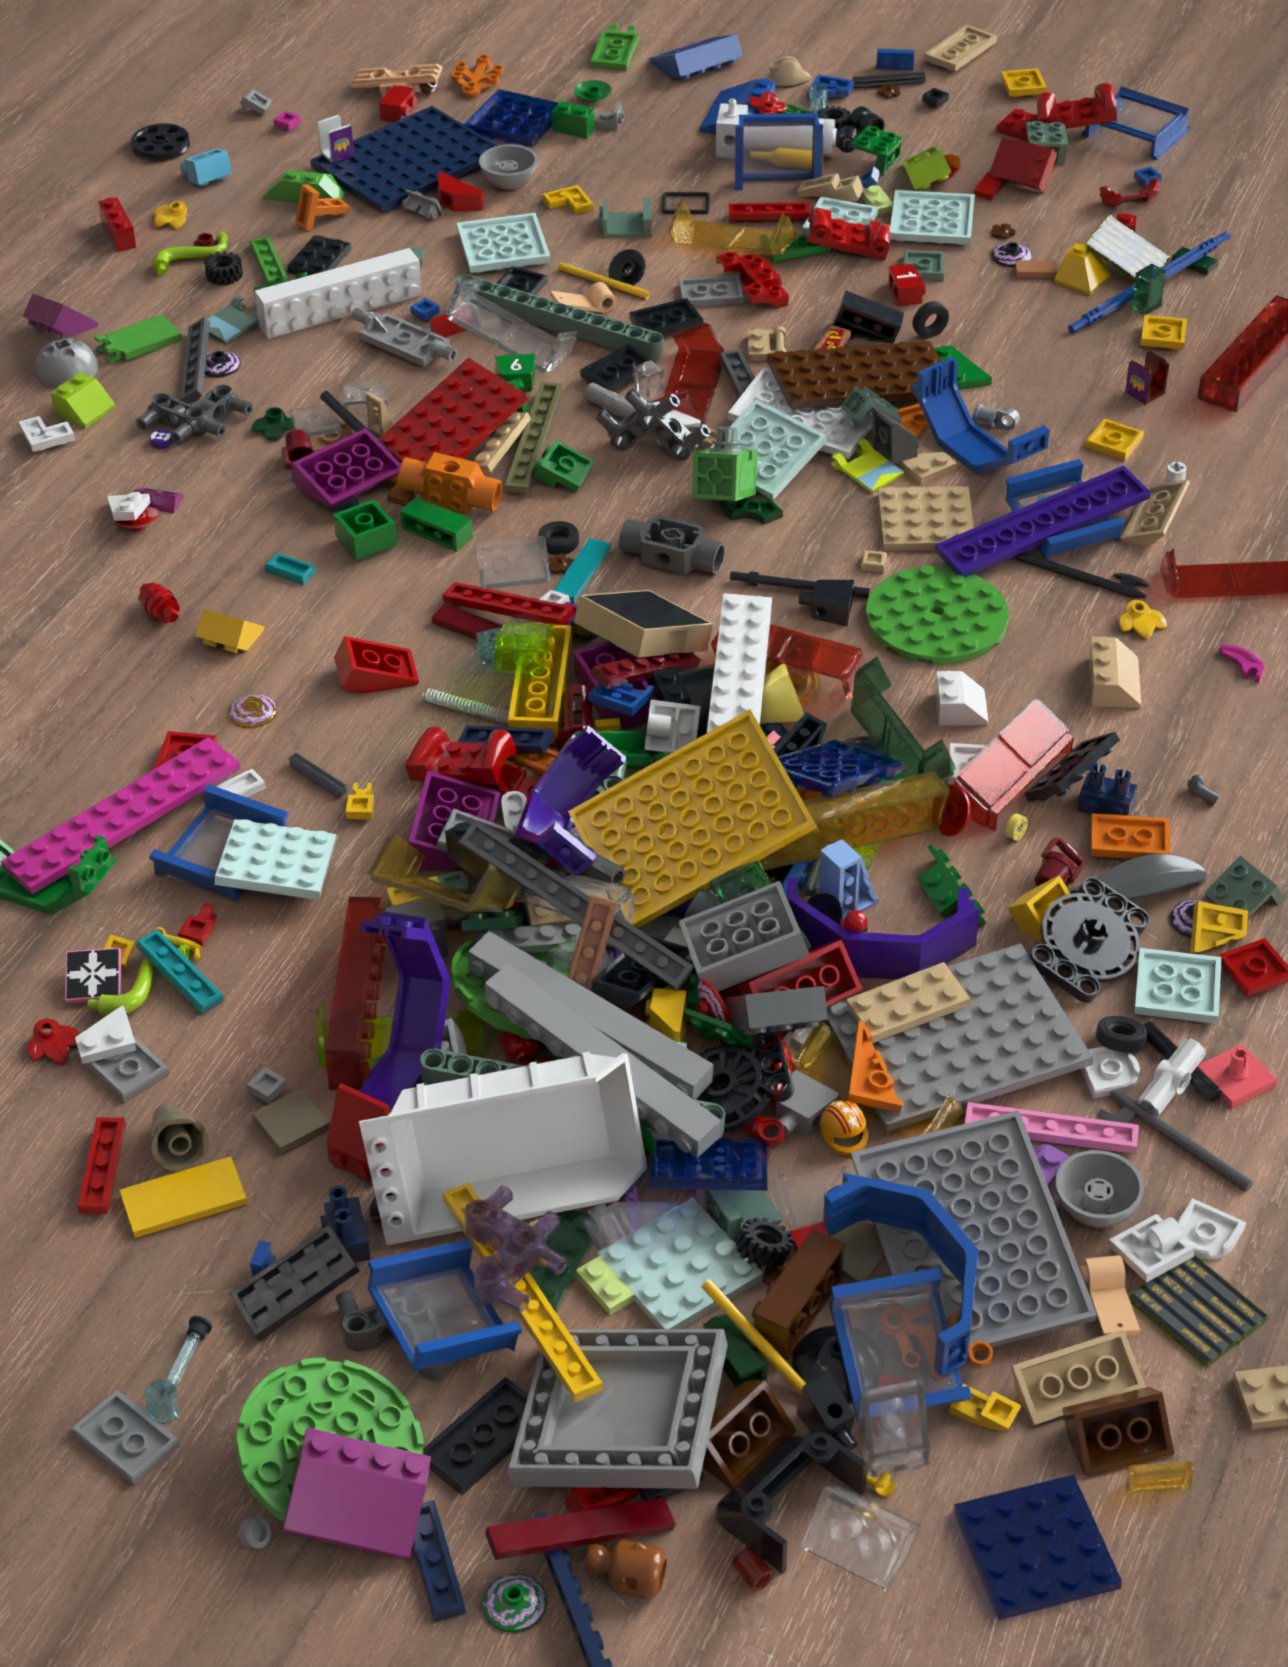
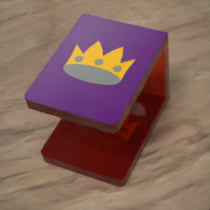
M1152 351L1146 352L1145 366L1133 360L1129 361L1125 392L1144 404H1148L1166 394L1169 361Z

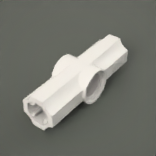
M1191 1038L1188 1040L1184 1039L1169 1060L1164 1059L1159 1063L1154 1072L1153 1081L1138 1099V1103L1155 1115H1160L1176 1093L1181 1094L1185 1091L1190 1082L1191 1073L1206 1055L1205 1049L1199 1042Z

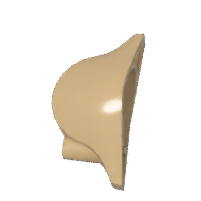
M786 56L777 60L775 64L770 65V73L764 79L774 81L775 86H793L812 80V77L801 68L796 58Z

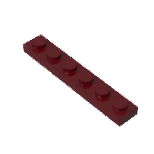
M694 652L669 653L639 658L632 657L593 666L590 675L608 689L653 678V672L675 667H677L678 671L699 666L701 659Z

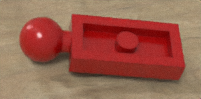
M853 910L846 915L845 919L840 920L839 925L848 931L867 932L868 918L866 919V916L861 911Z

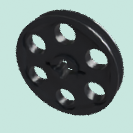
M168 123L143 127L136 131L131 138L133 152L140 158L152 161L176 158L185 153L190 146L187 130L181 126Z

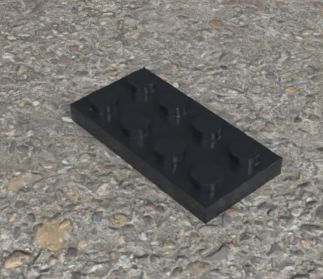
M1116 732L1081 741L1024 793L1029 802L1038 799L1045 801L1052 795L1060 797L1069 792V786L1082 780L1085 777L1084 773L1090 769L1091 764L1100 763L1098 760L1101 757L1110 754L1114 750L1113 746L1120 741Z
M328 1225L229 1294L254 1335L260 1341L353 1277L360 1270L331 1226Z

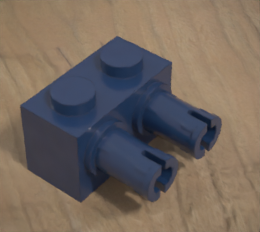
M1099 763L1091 764L1090 773L1087 774L1080 790L1077 811L1088 814L1130 816L1137 792V785L1130 783L1131 772L1126 770L1125 776H1123L1124 769H1118L1115 772V779L1105 777V765L1101 764L1100 770H1098Z
M337 1185L329 1190L330 1202L324 1203L325 1215L320 1216L322 1229L328 1225L331 1226L354 1263L371 1260L359 1197L348 1198L344 1186Z

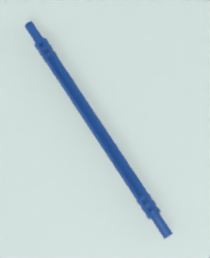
M1225 231L1215 238L1206 240L1083 314L1081 319L1068 326V330L1074 333L1084 326H1090L1217 249L1218 245L1231 237L1230 233Z

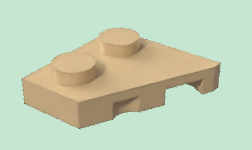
M945 452L918 454V457L897 463L899 467L921 485L957 470V462Z

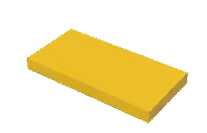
M231 1156L119 1190L134 1238L248 1204Z

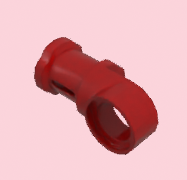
M757 1116L746 1125L739 1127L750 1134L752 1140L769 1148L779 1146L785 1139L782 1123L774 1118L767 1119L766 1117ZM769 1128L779 1130V1134L774 1138L764 1136V1133Z

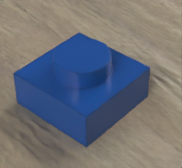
M1151 166L1134 171V179L1144 187L1146 184H1149L1150 179L1157 178L1159 183H1161L1162 175Z
M875 167L860 177L863 189L877 185L880 172Z
M423 298L410 306V312L414 316L426 321L440 313V306L427 298Z
M259 1240L250 1262L252 1277L276 1261V1256L272 1255L270 1242Z

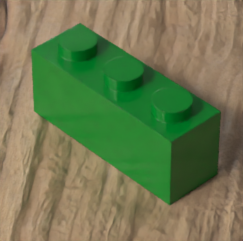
M419 497L413 499L400 511L403 530L456 552L473 538L472 519Z

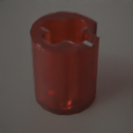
M753 1547L744 1548L732 1561V1566L753 1591L763 1589L774 1577V1572Z

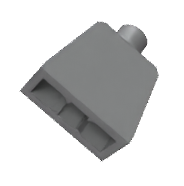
M795 1070L791 1076L794 1084V1094L787 1101L776 1102L775 1117L782 1123L785 1136H788L793 1130L805 1136H810L820 1128V1118L824 1109L832 1102L840 1100V1093Z

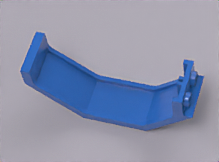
M951 357L918 371L917 384L911 387L937 444L976 475L1013 464L1048 448L1050 429L1044 425L1009 440L1008 449L973 422L957 388L958 361L955 358Z
M843 1173L842 1185L834 1186L824 1194L823 1229L828 1236L831 1237L862 1220L915 1231L922 1236L962 1286L960 1321L937 1335L934 1369L943 1377L967 1363L979 1249L929 1190Z

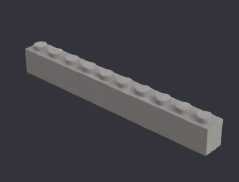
M488 931L468 951L469 969L475 975L489 980L509 963L691 1099L696 1100L712 1082V1063L492 932Z
M509 963L485 982V1000L488 1005L505 1014L513 1024H518L525 1029L534 1040H540L548 1046L554 1055H560L566 1059L582 1056L584 1052L616 1058L622 1053L628 1054L638 1117L652 1124L661 1135L668 1136L676 1142L682 1151L689 1152L698 1158L720 1137L721 1120Z

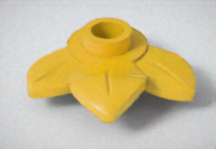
M174 201L170 205H163L155 209L152 213L155 216V228L170 223L174 230H178L186 221V204L182 201Z
M1141 600L1130 601L1126 607V612L1119 619V626L1122 632L1134 629L1146 640L1152 636L1155 628L1165 629L1167 626L1163 615L1156 610L1150 609Z

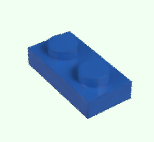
M877 49L876 69L913 70L915 50Z

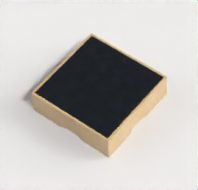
M650 590L580 595L574 623L611 641L616 646L638 658L669 653L707 651L713 623Z

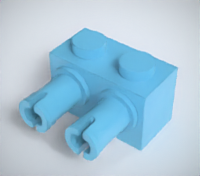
M219 148L184 159L185 162H182L180 165L181 172L188 175L189 182L197 184V186H206L209 184V181L223 180L226 175L232 174L228 152Z

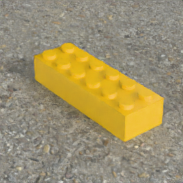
M523 624L508 727L551 729L554 736L550 744H554V739L558 735L562 724L563 691L567 688L572 652L571 626Z

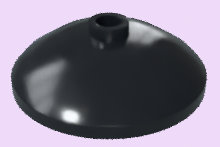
M834 1325L823 1326L809 1332L798 1342L794 1350L792 1368L807 1384L830 1372L847 1403H852L841 1353L835 1352L840 1351ZM852 1327L867 1394L870 1395L877 1388L880 1374H883L884 1371L883 1355L877 1343L869 1335Z

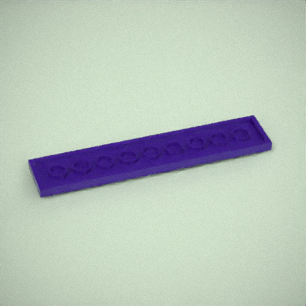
M1123 465L935 544V552L957 575L965 578L1045 544L1046 538L1080 529L1150 499L1151 492Z

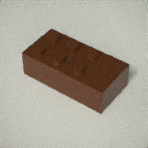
M815 1229L811 1230L793 1258H788L785 1261L781 1275L777 1280L771 1281L766 1297L763 1301H758L752 1311L754 1327L786 1362L794 1353L798 1342L806 1335L831 1298V1287L839 1285L843 1279L844 1243ZM753 1345L754 1349H755L757 1352L761 1353V1352L757 1349V1347H756L755 1345Z

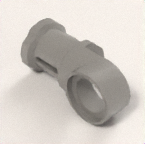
M978 403L974 409L972 420L989 424L992 428L997 426L1006 430H1012L1019 422L1020 415L1013 408L1008 407L1004 410L995 408L993 410ZM1004 415L1010 416L1013 422H1008Z

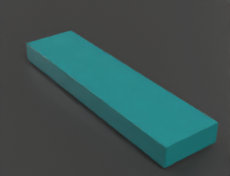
M589 538L553 591L568 595L570 603L574 604L611 550V544Z
M158 929L136 941V948L201 1014L223 1002L224 995Z

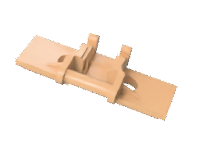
M438 64L411 65L406 71L393 72L387 70L386 67L359 69L351 84V88L379 86L383 98L393 85L413 88L419 83L437 82L443 67Z

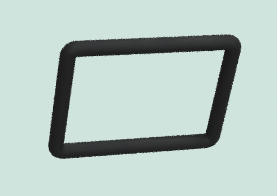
M708 192L663 193V213L706 214L710 211V194ZM666 196H706V210L666 209Z

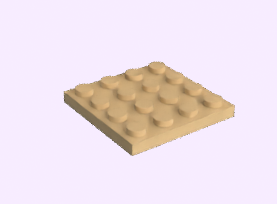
M912 486L878 488L883 551L935 550V544L974 528L969 487Z

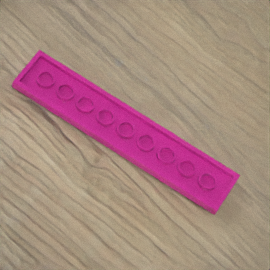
M208 737L1 860L2 868L33 895L69 873L71 865L76 867L81 861L80 854L84 853V849H91L95 844L94 837L96 835L106 837L109 849L200 794L208 784L213 786L238 771L240 763Z

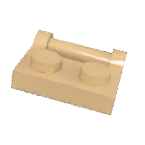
M778 326L774 330H748L749 361H766L767 353L787 352L784 348L785 328ZM776 340V349L770 350L769 341Z

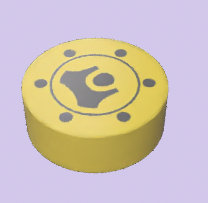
M1020 814L1011 816L1006 825V836L1015 841L1020 840L1027 829V818Z

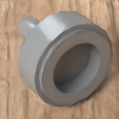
M247 1517L240 1524L239 1545L241 1548H263L270 1541L271 1527L264 1517Z

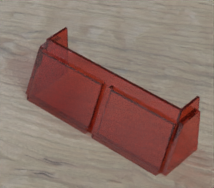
M707 322L671 334L679 348L664 397L653 400L661 402L671 394L676 395L680 400V404L673 410L700 420L701 425H706L715 394L714 389L717 387L723 367L720 352H724V348L712 326Z
M1172 549L1171 551H1166L1160 565L1166 593H1170L1173 599L1288 594V561L1176 565L1175 552Z
M770 624L766 660L780 664L785 663L787 666L841 680L846 698L853 696L865 665L861 648ZM719 631L711 642L715 656Z
M1034 699L999 733L998 738H994L958 773L957 778L954 780V785L961 787L968 796L970 802L969 819L993 831H996L998 814L1061 752L1068 754L1072 750L1074 738L1070 735V729L1039 699Z

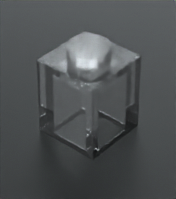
M652 360L634 367V389L647 399L665 391L664 369Z

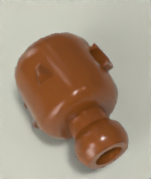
M626 1539L619 1540L613 1551L607 1550L602 1545L593 1544L589 1547L586 1555L585 1571L590 1575L607 1574L610 1587L617 1592L643 1598H653L661 1590L666 1572L667 1556L665 1551L657 1546Z

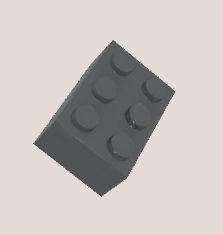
M824 986L726 998L730 1024L737 1031L740 1030V1036L818 1027V1021L828 1020Z

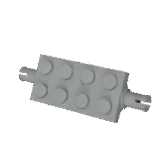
M359 307L354 308L352 311V319L365 324L364 328L358 332L359 339L423 367L438 356L451 362L457 357V349L452 348L450 340L386 312L383 315H379L375 312H367Z

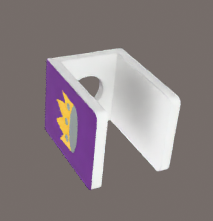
M339 115L317 122L319 150L322 155L331 163L354 156L352 127L350 125L341 127V117Z

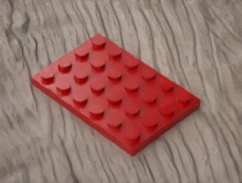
M468 357L387 430L379 440L395 454L396 460L401 464L406 457L427 462L434 452L464 459L519 409L528 398L525 393Z

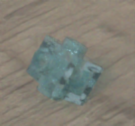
M504 627L476 633L477 643L474 644V652L477 658H481L485 666L512 660L511 640Z

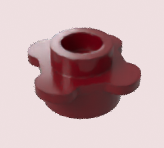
M210 233L199 234L197 240L194 241V246L198 247L218 245V242L213 240V235Z

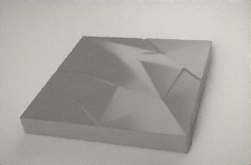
M567 1329L603 1384V1391L577 1402L573 1401L540 1350L507 1470L512 1486L698 1489L728 1346L724 1329Z

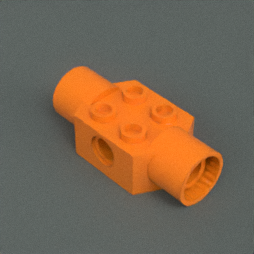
M436 452L432 454L427 462L404 458L398 474V488L419 493L423 500L445 509L468 514L472 507L494 512L498 507L502 493V481L484 477L477 462Z

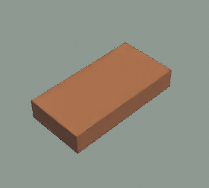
M1016 261L1015 263L1016 278L1055 279L1058 272L1057 261Z

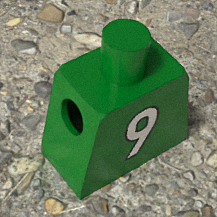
M535 353L495 356L496 375L506 382L516 379L519 389L523 393L532 391L536 377Z

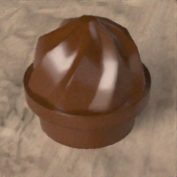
M437 82L419 83V89L422 93H432L437 87Z

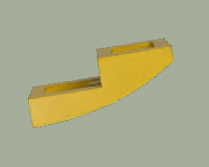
M969 1387L972 1399L965 1402H954L949 1408L948 1413L985 1428L1008 1432L1021 1405L994 1391L989 1397Z

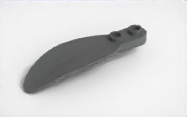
M1151 854L1123 862L1109 869L1097 879L1131 901L1204 881L1207 879L1208 874L1202 866L1187 858L1168 854ZM1080 886L1068 889L1070 894L1078 893ZM1085 887L1089 894L1098 895L1093 887Z

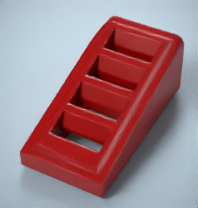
M574 1487L570 1489L565 1504L571 1513L623 1505L638 1495V1491L636 1488H619L621 1492L618 1493L615 1488Z

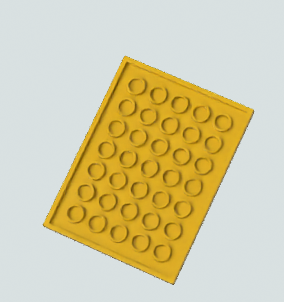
M751 709L568 811L584 844L590 846L595 853L625 869L626 872L622 884L614 889L607 886L606 888L612 900L618 902L617 910L621 918L636 928L645 925L695 897L701 889L707 890L818 828Z

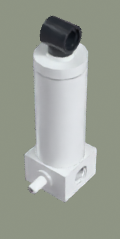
M730 99L728 104L721 103L716 122V158L735 159V125H739L740 114H748V105L736 104L735 99ZM819 118V124H823L824 157H832L833 148L836 147L845 153L855 150V148L851 147L852 142L858 137V131L854 127L844 126L841 130L835 129V119L826 120ZM813 126L744 127L743 156L744 151L769 152L778 147L812 150Z

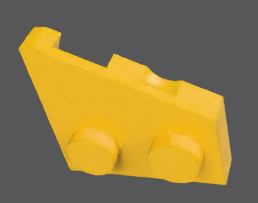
M1204 902L1194 903L1190 953L1196 954L1246 937L1248 910Z

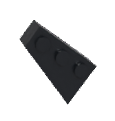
M845 291L831 325L850 330L851 337L849 339L859 337L867 338V341L894 343L900 331L904 313Z
M807 712L773 749L795 789L802 775L813 777L827 728L826 722Z

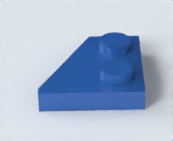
M818 74L807 91V99L847 97L854 88V80Z
M599 683L589 692L588 701L598 704L600 707L618 711L623 715L633 716L654 696L655 686L647 685L646 690L632 689V684H625L606 689Z

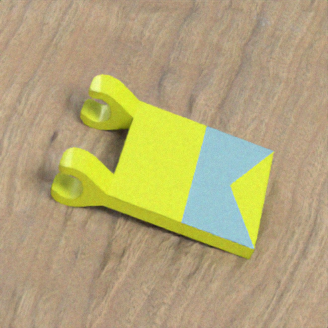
M861 439L857 442L860 447L856 449V452L861 456L849 463L840 453L832 455V459L835 461L831 463V467L835 470L843 471L870 493H874L878 488H882L904 476V471L875 451L866 439Z

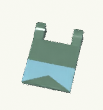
M239 295L235 296L228 306L208 318L210 321L209 335L227 345L256 324H259L257 309L251 317L242 313L241 311L246 306L240 302L244 298Z

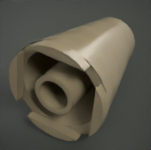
M165 1103L158 1106L152 1117L150 1146L153 1157L164 1168L171 1171H183L193 1167L195 1162L201 1156L203 1158L208 1150L209 1138L204 1126L174 1104Z

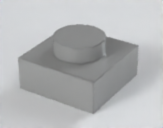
M266 1067L247 1083L248 1092L268 1104L287 1088V1080Z

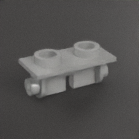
M406 189L408 198L402 201V206L405 210L415 214L418 211L420 216L430 220L435 219L437 213L443 215L440 203L435 198H428L417 191L413 192Z

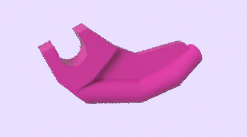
M1220 645L1219 651L1222 652V655L1239 664L1243 679H1246L1248 675H1255V682L1259 683L1261 681L1264 671L1263 661L1242 647Z

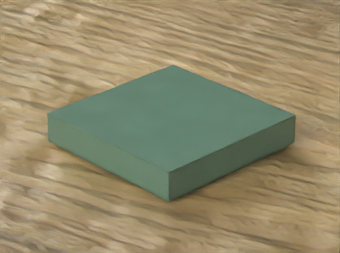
M904 251L903 264L913 263L916 271L920 272L921 280L944 281L945 252Z

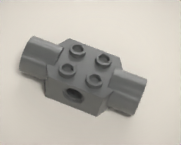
M661 515L645 523L627 519L622 526L619 536V549L641 555L642 564L684 575L694 569L717 574L721 569L725 556V544L704 538L701 525Z

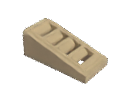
M368 391L365 393L368 428L377 435L382 436L393 426L384 400Z

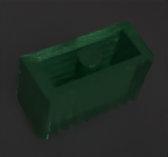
M1149 264L1144 269L1136 272L1131 307L1133 310L1142 315H1147L1162 306L1165 274L1167 273L1164 269L1154 264Z

